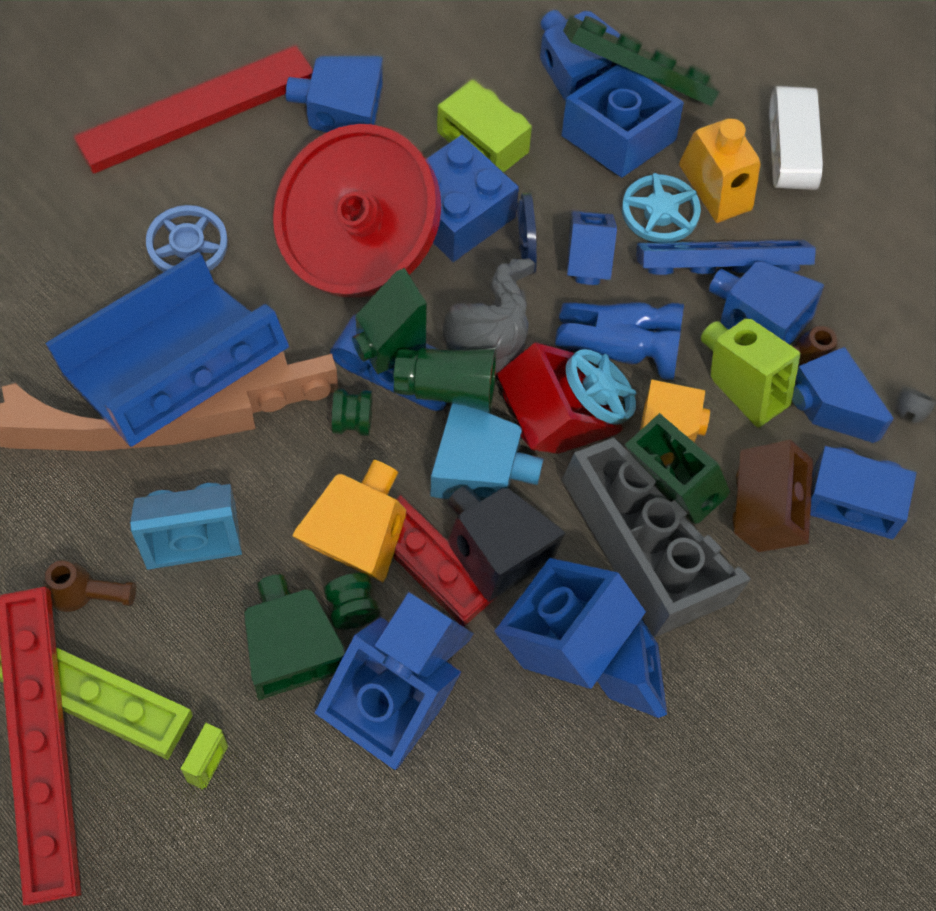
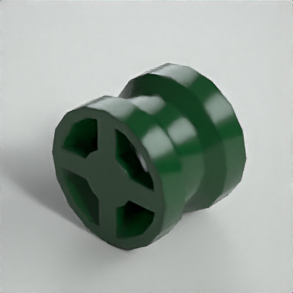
M335 388L332 406V433L342 435L345 431L350 430L356 431L360 436H370L372 391L362 390L359 394H348L345 389Z
M365 573L347 574L325 585L323 590L326 600L332 603L334 608L331 618L335 628L353 629L364 626L379 617L378 603L371 599L369 593L373 587L369 575Z

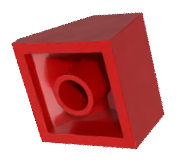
M539 343L532 344L497 373L504 389V399L517 417L522 428L521 436L525 443L532 450L560 454L621 432L623 430L621 424H610L600 420L590 413L573 393L566 376V363L575 353ZM577 367L578 377L583 385V379L586 375ZM600 405L606 410L612 412L609 405Z

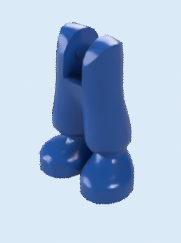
M642 302L612 305L563 303L559 313V319L563 324L556 330L555 346L576 352L582 349L592 350L601 355L607 354L609 359L627 364H638L646 356L652 357L656 363L659 376L662 379L674 381L684 304L673 302L657 309Z

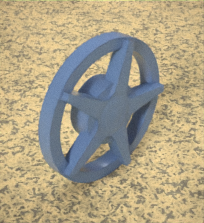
M184 205L168 209L153 220L146 234V247L153 264L163 272L174 266L164 262L161 258L176 255L185 260L197 252L200 254L215 253L212 258L205 262L209 271H211L223 260L228 247L226 228L217 215L199 206ZM191 215L201 217L195 225L183 223L176 226L170 221L180 216ZM208 222H211L219 231L221 236L220 245L204 240L203 231ZM164 225L170 233V243L154 250L155 235L160 227Z

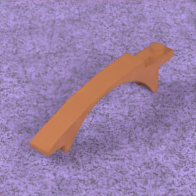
M282 351L133 447H130L104 419L81 417L60 411L32 397L14 383L2 386L5 402L0 403V447L12 449L103 451L176 445L256 429L253 413L260 411L274 412L282 409L287 404L303 400L317 401L327 397L330 393H334L335 388L338 389L337 369L332 354L287 365L284 352Z

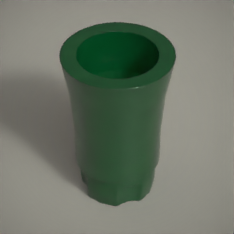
M420 348L419 351L399 349L394 365V393L415 395L416 399L458 404L490 413L495 388L496 348L475 350Z

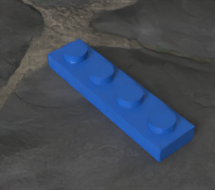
M805 240L637 243L636 260L643 268H648V273L656 275L674 273V268L690 267V272L698 274L715 273L716 267L732 266V271L746 273L755 262H765L781 269L795 272L800 270V265H815L816 247Z

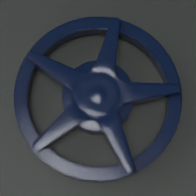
M531 192L521 193V199L516 204L519 228L518 249L521 252V259L530 258L535 263L534 272L530 274L533 275L536 274L537 238L533 199Z

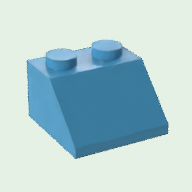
M205 483L193 490L180 492L158 490L148 494L147 497L134 498L130 521L131 532L147 570L242 555L236 503L231 484Z

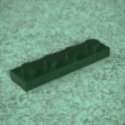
M573 16L569 17L563 32L571 43L711 107L720 93L710 82L712 76L705 70L694 65H690L688 70L676 65L678 60L660 49H656L654 54L641 48L642 42L626 33L621 32L619 38L605 32L607 29L606 25L592 17L585 16L583 21Z

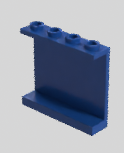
M199 252L45 343L64 378L130 447H133L290 347L275 311L267 304L262 305L253 312L244 307L214 283L205 260Z

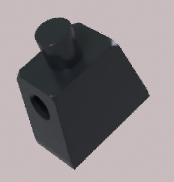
M464 485L451 495L447 503L458 515L448 540L450 548L488 602L541 569L549 558L554 559L565 535V532L510 489L502 488L482 500L468 485Z

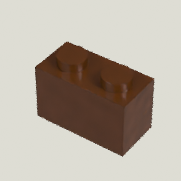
M791 439L743 449L740 452V465L736 472L737 504L732 518L734 534L757 552L809 544L813 459Z

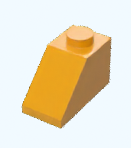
M651 380L644 404L640 430L660 413L693 442H695L697 435L705 436L710 418V409L703 408L706 390ZM665 453L660 457L665 466L673 462V453Z

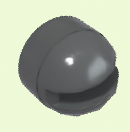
M903 386L896 401V412L903 419L907 411L915 414L911 423H921L932 413L936 400L921 391Z

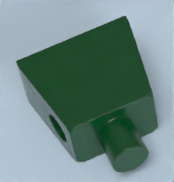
M660 413L625 444L630 454L656 480L654 486L669 501L676 500L687 512L686 517L694 524L700 523L730 494L719 464ZM665 453H673V462L666 468L660 457Z
M282 574L271 575L260 580L257 583L262 603L244 610L251 676L258 701L334 676L346 652L313 591L305 589L290 594L286 578Z

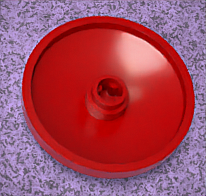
M354 124L336 128L309 143L295 157L281 180L275 198L273 213L274 232L278 247L286 263L301 279L325 293L346 298L375 295L396 271L405 268L410 275L429 252L440 223V188L434 170L427 158L401 134L389 128L372 124Z

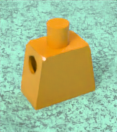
M725 119L696 130L679 162L680 168L716 223L751 211L754 206L761 164L758 155L744 136L746 132L744 124L737 119Z
M373 460L362 483L343 474L336 475L295 529L292 536L305 546L383 583L387 576L406 516V509L396 499L388 496L399 472L385 463Z

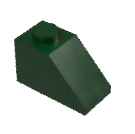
M405 268L396 271L355 315L356 335L352 336L354 348L363 362L370 361L377 374L394 367L399 349L419 351L420 348H426L427 303Z

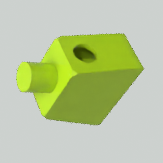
M744 319L729 330L719 321H716L704 330L701 342L713 351L711 366L713 382L757 428H760L791 406L800 359V352L752 319Z

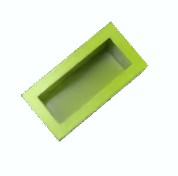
M474 79L470 80L438 105L437 133L449 143L463 135L503 173L529 153L532 125L528 123L522 114L511 110L498 99L493 91L485 89Z

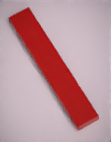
M294 45L76 134L73 137L92 174H95L286 94L289 77L311 79L313 69L297 45Z
M40 587L0 595V652L23 906L81 896L51 591L47 587Z

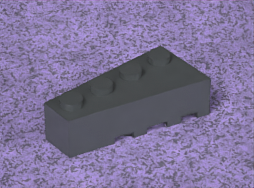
M615 438L595 444L573 454L562 481L615 572L620 574L646 611L642 618L654 638L734 603L751 578L739 566L734 569L719 553L722 548L709 535L703 537L685 518L687 512L676 500L669 501L654 486L656 480Z

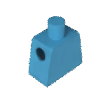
M452 404L431 474L430 496L449 499L460 487L468 485L484 500L502 488L509 489L511 479L538 485L544 458L518 452L522 428L519 425L485 411Z

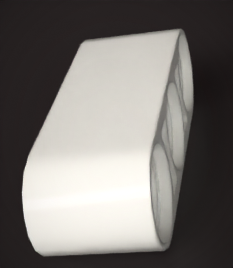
M774 86L769 107L774 188L817 190L821 182L823 167L817 89Z

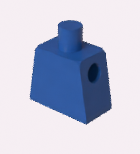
M552 10L543 17L540 23V27L545 31L542 35L540 59L566 102V97L613 68L617 63L571 43L563 32L568 19L566 20L558 10ZM583 11L573 16L581 21L584 20L585 16L592 17L607 26L605 32L618 38L620 36L617 31L591 11Z
M320 56L315 60L311 79L288 78L286 101L307 104L308 125L312 129L327 133L336 128L354 124L375 125L383 88V57Z
M755 262L741 278L720 269L710 284L709 292L726 300L720 321L728 330L744 319H752L790 345L813 319L824 284L765 262Z

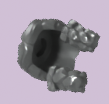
M515 258L509 264L504 263L498 266L490 285L495 296L493 305L457 303L449 308L442 328L447 350L496 348V374L524 352V342L526 341L529 327L527 316L525 315L527 298L524 290H520L517 286L516 281L534 272L535 263L530 258Z

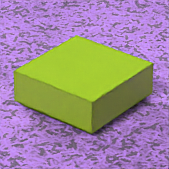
M205 723L181 767L186 781L198 788L204 789V787H207L228 748L221 729Z

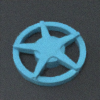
M657 173L642 177L632 183L626 190L622 202V215L627 226L639 237L655 243L676 242L684 239L697 226L701 213L700 201L695 190L678 178ZM653 185V193L648 197H632L641 188ZM662 185L673 187L682 193L672 195L664 192ZM688 200L693 208V218L690 222L678 212L679 205ZM629 206L644 209V215L648 220L646 228L642 227L633 218ZM672 222L682 228L671 233L652 231L656 225L665 226Z
M582 349L568 359L566 363L568 383L577 399L590 413L604 422L616 425L626 422L633 416L636 410L635 395L637 392L631 388L626 377L609 360L607 354L601 355L592 350ZM588 361H590V362H592V363L598 365V368L594 367V366H593L591 363H589ZM577 367L586 375L583 379V385L578 377ZM618 396H622L624 398L625 411ZM600 405H609L612 412L606 410Z

